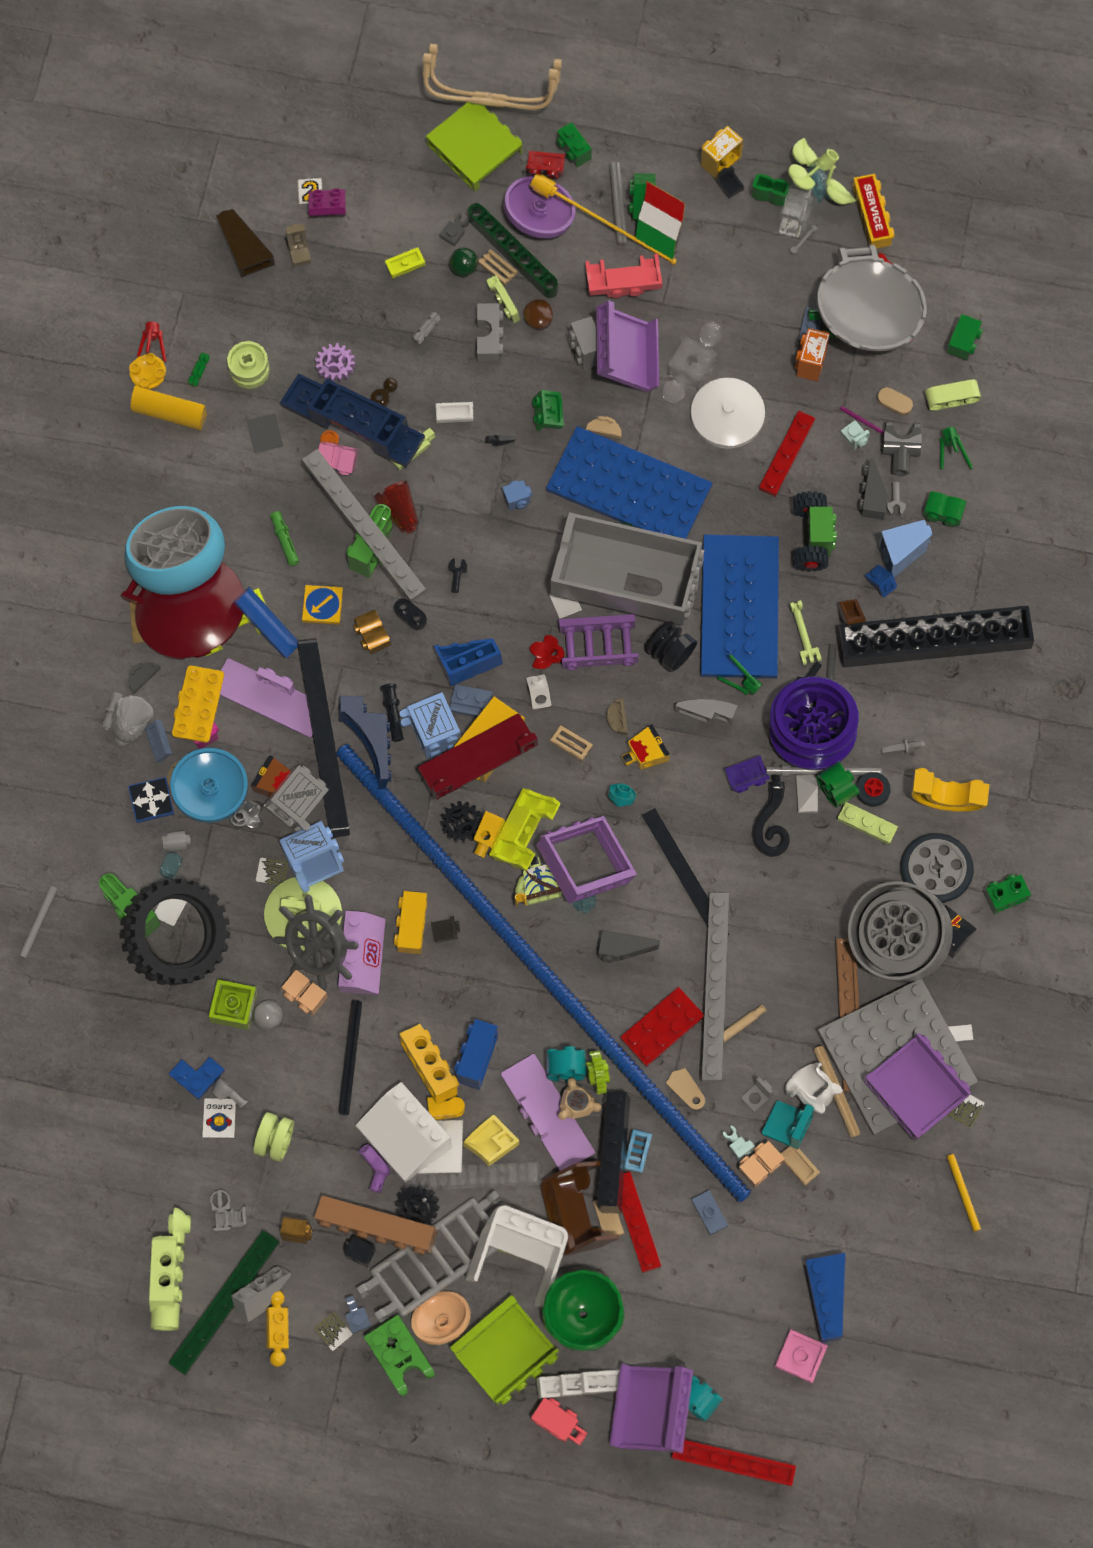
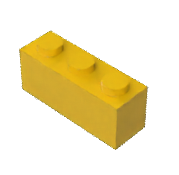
M404 891L403 897H399V908L402 910L401 916L397 915L396 927H399V934H395L394 946H397L398 952L421 954L428 901L427 893Z

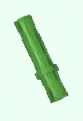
M280 511L272 513L270 518L275 528L274 533L278 536L288 565L295 566L299 564L300 560L289 536V528L285 525Z

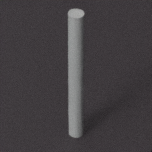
M50 886L20 952L19 956L26 959L57 891V888L54 886Z

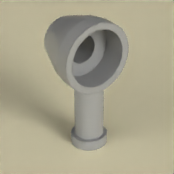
M222 1078L217 1080L212 1092L220 1100L229 1096L241 1109L248 1103Z

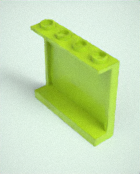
M467 102L426 135V145L474 192L480 188V182L512 155L516 152L523 153V143L519 137L512 135L510 129L505 124L502 125L494 113H490L485 105L472 104L471 102Z
M512 1295L450 1347L451 1352L497 1406L508 1403L512 1399V1393L516 1390L518 1392L523 1390L528 1385L526 1381L531 1377L537 1378L543 1372L542 1368L547 1363L550 1366L559 1358L557 1356L559 1354L558 1348L556 1349L518 1305L517 1300Z

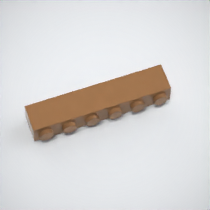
M323 1195L314 1217L319 1223L318 1225L323 1228L330 1229V1226L338 1228L337 1231L344 1234H349L350 1231L356 1233V1236L359 1238L367 1239L371 1237L375 1239V1242L386 1245L388 1242L401 1250L410 1248L413 1249V1253L418 1255H424V1253L431 1254L438 1232L433 1226Z

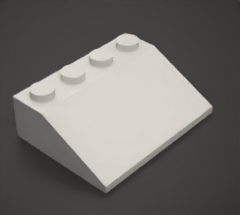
M402 1082L388 1091L356 1124V1128L404 1182H407L452 1148L451 1137Z

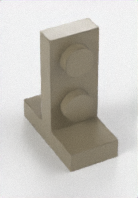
M293 224L286 227L285 233L293 267L311 263L304 224Z

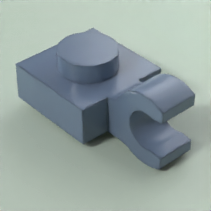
M353 1296L346 1298L350 1313L345 1314L352 1334L372 1327L364 1307L358 1309Z

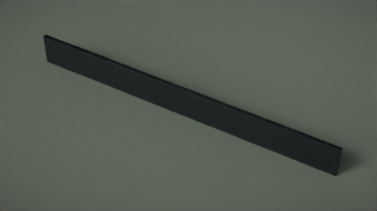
M654 808L643 814L642 817L708 927L709 898L657 810Z

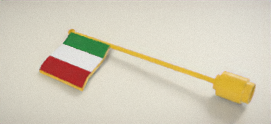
M542 174L534 176L530 184L533 191L547 199L550 196L554 197V195L562 198L670 261L671 265L676 264V259L674 258L676 240L685 211V203L647 181L646 195L638 218L636 237L557 192V183Z

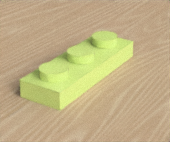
M848 802L844 804L837 819L890 845L898 829V826Z

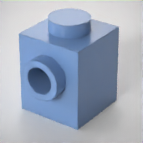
M524 480L513 481L507 486L502 487L503 496L509 510L515 508L522 509L530 504L532 492L529 485H525Z

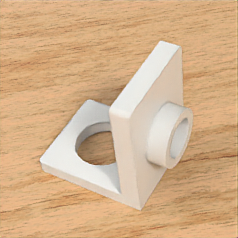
M545 674L527 677L533 710L550 707L551 700ZM539 695L546 697L543 703H537L535 699Z

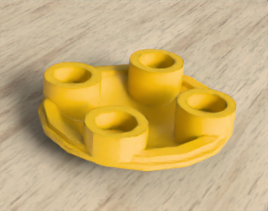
M153 353L138 357L129 366L132 382L136 386L145 389L159 386L166 376L164 362Z

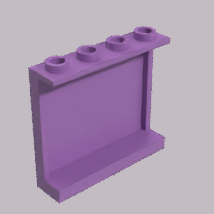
M609 300L597 306V374L644 392H649L659 387L658 319L646 322L615 310L614 302Z
M920 1033L876 1070L869 1073L863 1080L914 1141L919 1139L971 1094L968 1084L963 1080L960 1081L956 1076L957 1072L950 1065L947 1066L943 1061L944 1057L938 1050L935 1051L930 1046L931 1042Z
M621 1364L618 1374L619 1381L613 1413L612 1432L610 1433V1446L630 1450L682 1453L693 1370L675 1366V1368H655Z

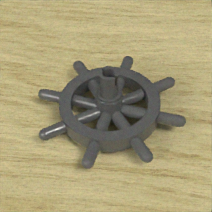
M311 895L305 896L306 911L301 912L297 916H294L287 907L281 906L279 909L280 913L289 921V924L286 928L285 937H274V943L285 944L289 955L295 962L290 970V974L292 975L295 970L299 971L302 969L309 974L317 975L319 987L322 990L327 988L325 975L335 970L345 979L351 980L352 974L343 966V962L347 955V949L356 950L359 945L357 942L346 941L345 935L337 923L342 916V912L336 910L332 916H329L322 911L314 910ZM303 921H308L310 931L302 924ZM317 923L323 927L320 931L317 929ZM298 931H299L305 938H298ZM300 946H304V947H305V951H304V952H303V950L301 949ZM327 948H334V955ZM312 954H314L315 962L309 959ZM322 955L330 962V964L323 965Z

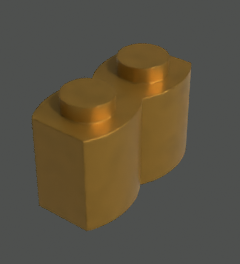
M375 609L354 618L355 624L353 628L357 635L361 634L363 638L361 644L365 651L368 650L370 654H374L391 646L390 639Z
M283 1217L280 1231L282 1241L307 1244L308 1240L311 1241L313 1229L308 1224V1220Z

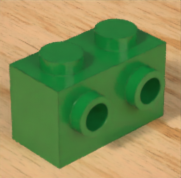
M572 122L557 130L556 142L576 168L592 159V148Z
M961 314L949 342L947 353L968 360L969 355H973L977 344H974L976 339L980 340L982 335V321Z
M1015 874L1010 875L1001 883L993 882L987 886L984 892L993 914L1026 902L1031 897L1022 874L1018 876Z

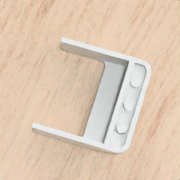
M499 1206L494 1210L481 1232L466 1281L477 1282L488 1247L491 1246L541 1265L544 1268V1275L534 1303L535 1307H543L545 1295L555 1280L568 1240V1233L561 1226L508 1206Z

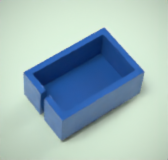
M475 1019L474 1024H470L468 1027L467 1043L463 1042L460 1051L461 1061L457 1060L454 1072L459 1084L480 1090L499 1035L498 1026Z

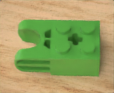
M378 504L373 508L370 517L385 537L388 538L393 528L391 510L384 504ZM356 533L354 544H350L346 552L349 568L370 578L379 560L358 533Z
M111 873L103 875L99 880L100 889L121 921L127 915V913H124L125 907L132 904L130 900L138 894L132 888L127 889L115 875ZM152 910L146 919V938L161 926L157 915Z
M399 1315L364 1336L366 1343L400 1396L404 1397L408 1393L404 1383V1375L408 1370L418 1369L428 1379L435 1376L434 1370ZM390 1341H396V1348L392 1349V1347L388 1348L387 1346Z

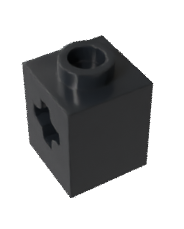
M353 1236L351 1241H347L343 1251H345L347 1259L368 1268L376 1247Z

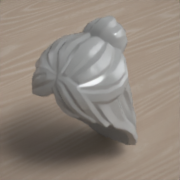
M130 695L122 697L118 701L117 712L111 729L115 735V742L119 747L137 741L154 715L153 708L142 697Z

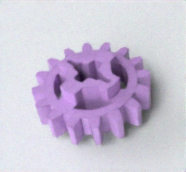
M336 343L335 347L329 344L328 349L322 347L323 353L318 352V358L315 359L317 364L316 370L319 371V376H324L325 380L330 378L333 382H335V379L342 382L343 377L349 379L348 373L353 374L352 368H355V357L352 355L351 349L346 351V346L343 345L340 348L338 343Z

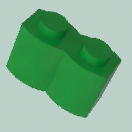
M756 174L751 196L760 201H770L777 206H786L791 184L783 179H773L765 174Z
M930 491L924 510V517L931 522L942 521L949 527L960 526L967 501L958 497Z

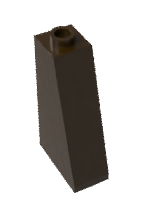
M234 209L224 210L216 215L219 228L241 278L275 265L273 254Z

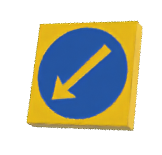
M305 585L302 622L340 625L343 587Z

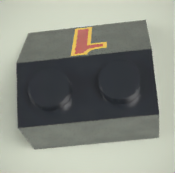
M945 905L953 930L952 944L948 955L953 959L977 928Z

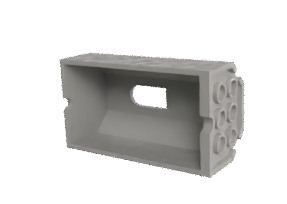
M569 512L551 577V595L684 625L685 619H689L690 611L693 608L694 596L699 584V571L702 568L705 550L701 549L702 542ZM627 575L658 581L662 585V592L657 596H648L626 591L624 587Z

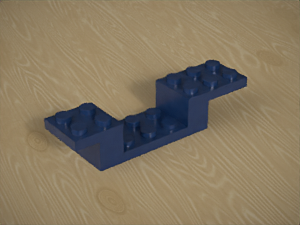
M298 373L280 401L282 407L327 429L331 423H334L372 442L375 453L406 468L425 440L424 434L408 426L405 416L329 379H326L322 385Z

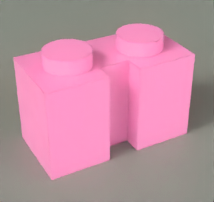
M325 441L319 444V452L332 468L339 470V474L349 475V473L355 471L359 449Z

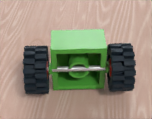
M804 491L802 494L798 493L794 496L793 510L797 516H806L808 518V547H799L794 551L795 568L801 569V571L807 570V572H811L813 570L816 572L829 566L828 556H831L832 549H835V542L837 540V532L835 531L836 513H833V507H827V496L822 492L818 493V491H814V493L811 491L806 493Z

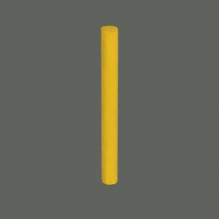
M948 1155L947 1159L973 1232L979 1231L981 1227L955 1155Z

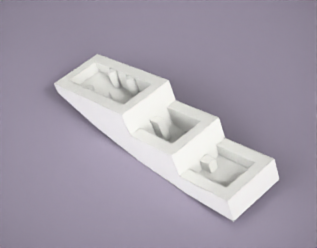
M620 1370L583 1372L580 1374L536 1378L538 1399L616 1392Z

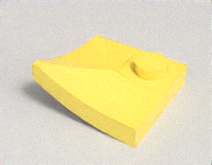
M492 1115L463 1142V1146L490 1166L517 1147L520 1140L495 1115Z

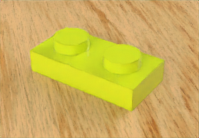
M418 247L385 260V265L392 279L426 265Z

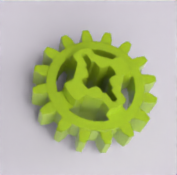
M599 1051L590 1052V1062L586 1063L588 1081L590 1086L594 1085L597 1095L607 1092L606 1083H610L608 1064L606 1060H602Z

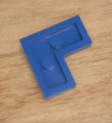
M210 1057L197 1071L181 1059L169 1073V1076L200 1100L225 1070Z

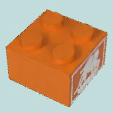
M808 328L807 334L802 335L800 350H798L795 369L798 370L797 377L818 382L830 333Z

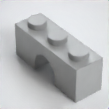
M499 303L477 304L478 328H485L491 332L488 336L477 337L478 362L500 361V355H503V344H500V338H503V327H500V321H503V310H500Z

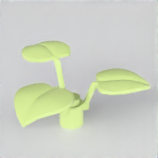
M805 138L794 145L792 149L794 158L800 164L815 167L808 174L800 165L793 164L789 167V176L799 188L804 190L812 189L815 182L810 176L819 168L824 171L830 169L826 181L828 185L826 192L830 198L838 204H850L856 201L839 182L831 179L833 170L836 168L834 164L839 159L838 154L834 150L828 149L822 156L817 158L808 146Z

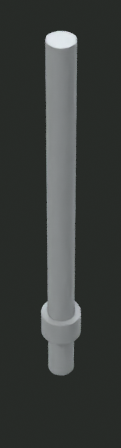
M790 765L766 767L767 774H781V776L818 775L826 770H808L790 767ZM844 768L845 772L849 770L852 775H865L870 772L882 774L881 768Z

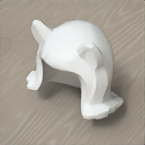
M820 1062L809 1064L796 1071L785 1085V1092L790 1097L796 1095L802 1103L813 1106L815 1112L823 1114L825 1107L831 1103L833 1096L841 1094L843 1090L838 1084L832 1083L828 1075L820 1070V1066H822Z

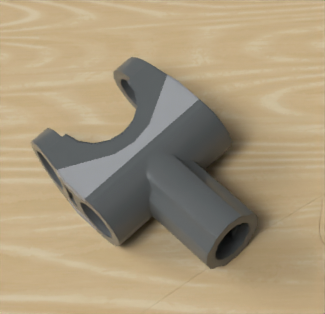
M887 420L882 454L893 455V474L897 476L909 474L910 456L920 457L922 442L920 423L914 422L912 432L902 436L895 432L892 421Z

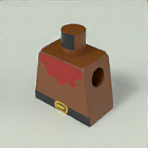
M269 755L251 784L252 790L270 797L291 770Z

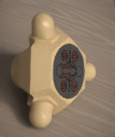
M569 1078L567 1081L568 1087L564 1089L560 1103L561 1112H559L558 1118L560 1120L570 1117L575 1119L588 1116L593 1111H601V1104L595 1103V1098L582 1085H577L574 1078Z

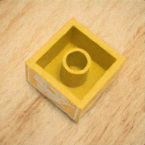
M729 126L723 130L720 129L711 141L708 140L703 144L701 167L717 179L721 169L732 166L741 158L743 139Z

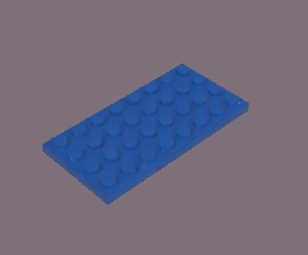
M577 426L546 487V491L628 526L687 539L713 482Z

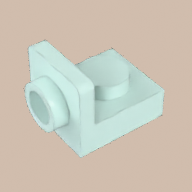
M853 421L843 428L840 434L853 449L867 444L870 432L868 430L864 431L856 421Z

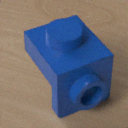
M881 565L876 566L865 575L866 580L879 589L882 597H886L897 588L893 574Z

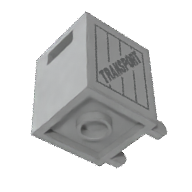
M298 765L290 771L263 806L290 829L296 832L302 829L307 831L310 829V824L305 819L329 789L325 787L326 784L321 779L314 778L307 767Z

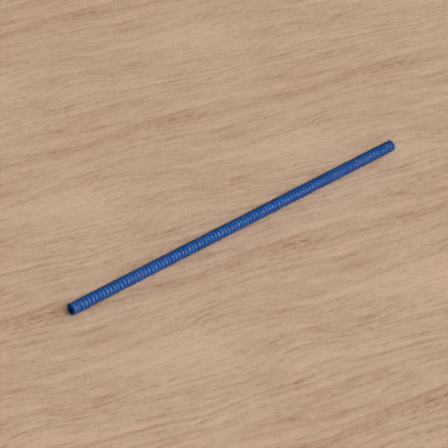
M349 744L343 745L336 753L337 757H340V761L344 762L345 766H348V770H352L351 773L355 775L356 779H359L360 783H363L364 787H367L368 792L371 791V795L375 796V800H379L378 803L382 805L383 809H386L387 813H391L390 816L394 817V821L398 822L399 826H402V830H406V834L410 835V839H414L413 842L418 843L417 846L422 848L421 851L426 852L425 855L429 856V860L433 861L434 865H437V869H441V873L445 874L446 878H449L450 883L453 882V886L457 887V891H461L460 894L465 896V900H469L468 903L473 905V909H477L476 912L481 913L480 916L485 918V922H489L488 925L492 926L493 931H497L496 934L500 935L501 940H505L504 943L508 944L509 949L512 948V952L517 953L516 956L520 957L521 962H525L524 965L528 966L529 971H533L532 974L536 975L537 980H541L540 983L544 984L545 989L548 988V992L553 993L552 996L557 998V1002H561L560 1005L565 1007V1011H569L568 1014L573 1016V1020H577L576 1023L581 1025V1029H585L584 1032L589 1033L588 1036L593 1038L592 1041L597 1042V1046L601 1047V1051H605V1055L609 1056V1060H613V1064L617 1065L618 1070H622L621 1073L625 1074L626 1079L629 1078V1082L634 1083L633 1086L638 1088L637 1091L642 1092L641 1095L646 1097V1101H650V1105L654 1106V1110L659 1111L658 1114L662 1115L663 1120H667L666 1123L671 1125V1129L674 1128V1132L679 1133V1137L683 1138V1142L688 1143L687 1146L691 1147L692 1152H696L695 1155L700 1157V1161H704L703 1164L708 1166V1170H712V1174L716 1175V1179H720L721 1184L724 1183V1188H728V1192L733 1193V1198H737L738 1203L744 1201L751 1194V1190L747 1189V1185L742 1184L743 1181L738 1179V1175H734L735 1172L730 1170V1166H726V1162L722 1161V1157H718L717 1152L714 1153V1148H710V1144L705 1143V1139L701 1138V1134L696 1133L697 1130L693 1129L692 1124H688L689 1121L684 1119V1115H680L681 1112L676 1110L677 1107L672 1106L671 1101L668 1102V1097H664V1093L659 1092L660 1089L656 1088L655 1083H651L652 1080L647 1078V1074H643L644 1071L639 1069L640 1066L635 1065L636 1062L634 1060L631 1061V1056H627L626 1051L623 1052V1048L619 1047L618 1042H614L615 1039L611 1038L610 1033H606L607 1030L603 1029V1025H599V1021L594 1020V1015L591 1016V1012L586 1011L587 1008L582 1006L583 1003L578 1002L579 999L574 997V993H570L571 990L566 988V984H562V980H558V976L554 975V971H550V967L546 966V962H542V958L538 957V953H534L533 948L530 949V945L526 944V940H522V936L518 935V931H514V927L510 926V922H506L507 919L505 917L502 918V913H498L499 910L494 909L495 906L490 904L491 901L486 900L487 897L482 895V891H478L479 888L475 887L474 882L471 883L470 878H466L467 875L463 874V870L459 869L458 865H455V861H451V857L447 856L446 852H443L442 847L439 848L440 845L435 843L436 840L431 839L432 836L428 834L427 830H423L424 827L420 826L418 821L416 822V818L412 817L411 813H408L407 808L404 809V805L400 804V800H396L397 797L392 796L393 793L389 791V788L378 789L377 775L373 774L372 770H369V766L362 761L361 757H358L357 753H354V749H350Z

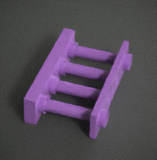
M635 614L559 619L560 633L566 634L568 657L562 658V668L575 670L578 667L619 664L632 666L638 663V653H632L630 630L635 628ZM613 629H620L623 632L624 654L613 655L611 637ZM597 630L604 632L605 655L594 656L592 632ZM583 631L585 633L586 657H575L573 634Z

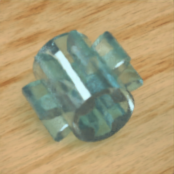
M596 896L573 902V905L577 911L582 910L583 913L591 912V909L596 907Z

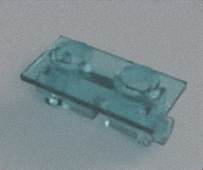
M816 163L808 169L807 174L817 166ZM819 168L810 177L815 182L813 187L814 195L818 203H821L824 198H831L826 192L828 185L824 183V181H827L826 173Z

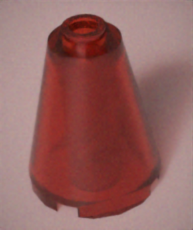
M407 480L396 482L384 488L383 494L378 492L374 496L378 504H384L390 508L391 520L402 533L407 532V534H410L417 530L419 522Z

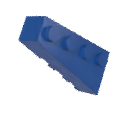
M845 1253L806 1260L804 1266L821 1343L841 1340L843 1336Z

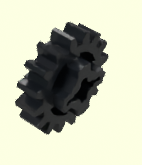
M459 801L458 806L452 803L451 810L449 808L445 809L447 815L442 814V819L445 820L441 822V827H445L443 833H448L449 840L454 837L455 843L462 839L464 844L467 838L472 841V836L476 835L482 818H478L481 816V812L476 811L475 805L470 808L469 802L462 805V802ZM469 813L474 817L475 821L469 818ZM449 823L455 827V831L451 829Z
M419 1184L415 1189L413 1185H410L409 1190L404 1188L403 1194H399L398 1200L400 1201H397L395 1206L400 1208L396 1213L402 1214L401 1218L422 1224H426V1222L431 1224L433 1222L432 1218L436 1219L438 1215L436 1211L440 1209V1206L435 1205L439 1199L433 1198L435 1192L429 1193L428 1186L422 1189L421 1184ZM405 1201H407L406 1204L408 1205V1209H407V1210H406V1207H405ZM427 1203L430 1204V1212L427 1208Z

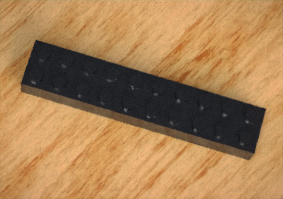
M1029 605L868 621L850 625L840 624L839 628L844 668L1032 649L1034 643Z

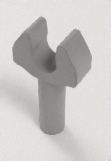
M899 482L892 483V502L887 503V512L890 516L893 514L894 507L899 508L900 517L906 509V504L900 501Z

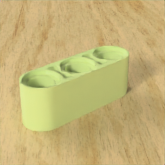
M966 380L935 386L925 391L929 410L933 411L972 404L981 400L977 380Z

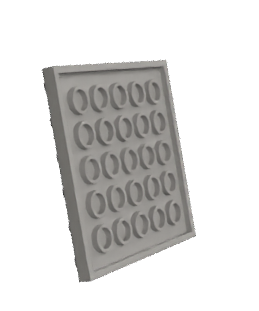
M922 979L892 992L817 1031L873 1135L897 1124L898 1121L863 1080L869 1073L876 1070L910 1042L918 1033L922 1036L925 1035L931 1042L930 1046L942 1054L944 1057L943 1061L947 1066L950 1065L957 1072L956 1076L960 1081H965L969 1087L978 1083Z

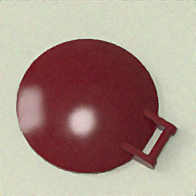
M222 562L216 573L209 580L197 588L184 593L164 595L142 588L138 596H136L133 592L138 583L132 579L126 591H123L120 595L122 599L136 605V626L145 643L156 653L173 659L184 660L194 656L198 658L211 653V650L219 645H224L232 637L243 617V612L233 601L244 589L234 571Z

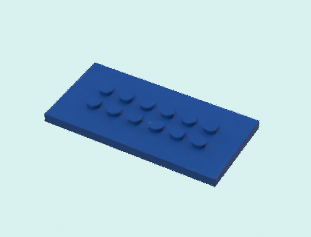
M704 534L701 677L747 678L729 658V655L732 654L752 677L777 679L779 536Z

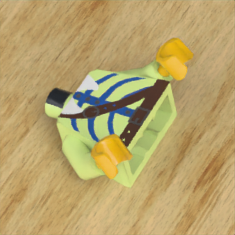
M534 857L529 866L530 869L524 870L523 876L518 879L515 888L516 906H518L519 902H524L525 906L562 897V891L547 864L541 866L539 857Z

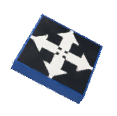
M166 777L128 786L137 823L174 815Z

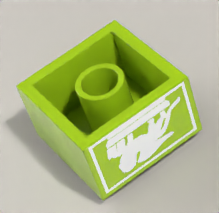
M217 980L209 1013L210 1022L249 1030L258 995L256 987Z

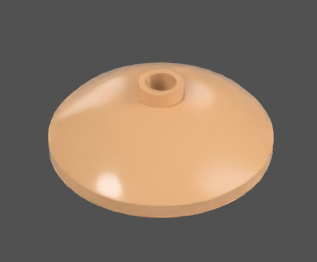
M449 1291L438 1292L414 1310L411 1319L412 1329L417 1338L427 1344L439 1345L448 1343L461 1335L468 1326L471 1316L470 1307L467 1301L457 1293Z

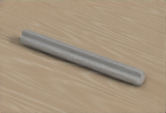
M612 162L610 163L615 226L626 232L620 163ZM616 231L617 244L625 245L627 243V236Z

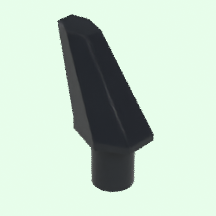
M494 435L486 436L485 442L491 443L492 446H500L516 441V436Z

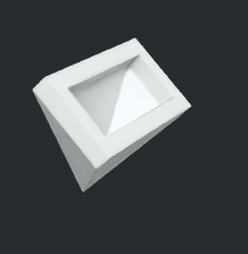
M796 775L798 813L818 812L816 776Z

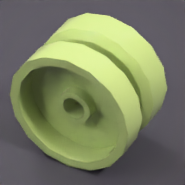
M251 341L241 342L229 351L227 362L230 377L239 387L246 389L257 388L268 379L270 369L267 353L258 343Z
M267 1112L258 1129L253 1153L264 1157L270 1151L271 1160L282 1162L292 1138L294 1120L284 1117L278 1124L277 1115Z

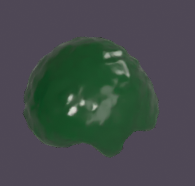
M464 247L456 249L449 259L450 269L460 277H465L475 272L478 266L476 253Z

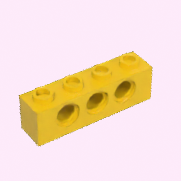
M418 1024L399 1033L402 1048L436 1105L458 1095L459 1082L455 1075L452 1076L450 1074V1068L446 1060L441 1059L437 1045H433L430 1041L431 1036L428 1030H424L421 1024ZM422 1046V1047H425V1048H424V1049H418L417 1047ZM427 1062H433L434 1064L429 1065V1064H426V1063H427ZM442 1077L444 1079L436 1080L435 1078Z

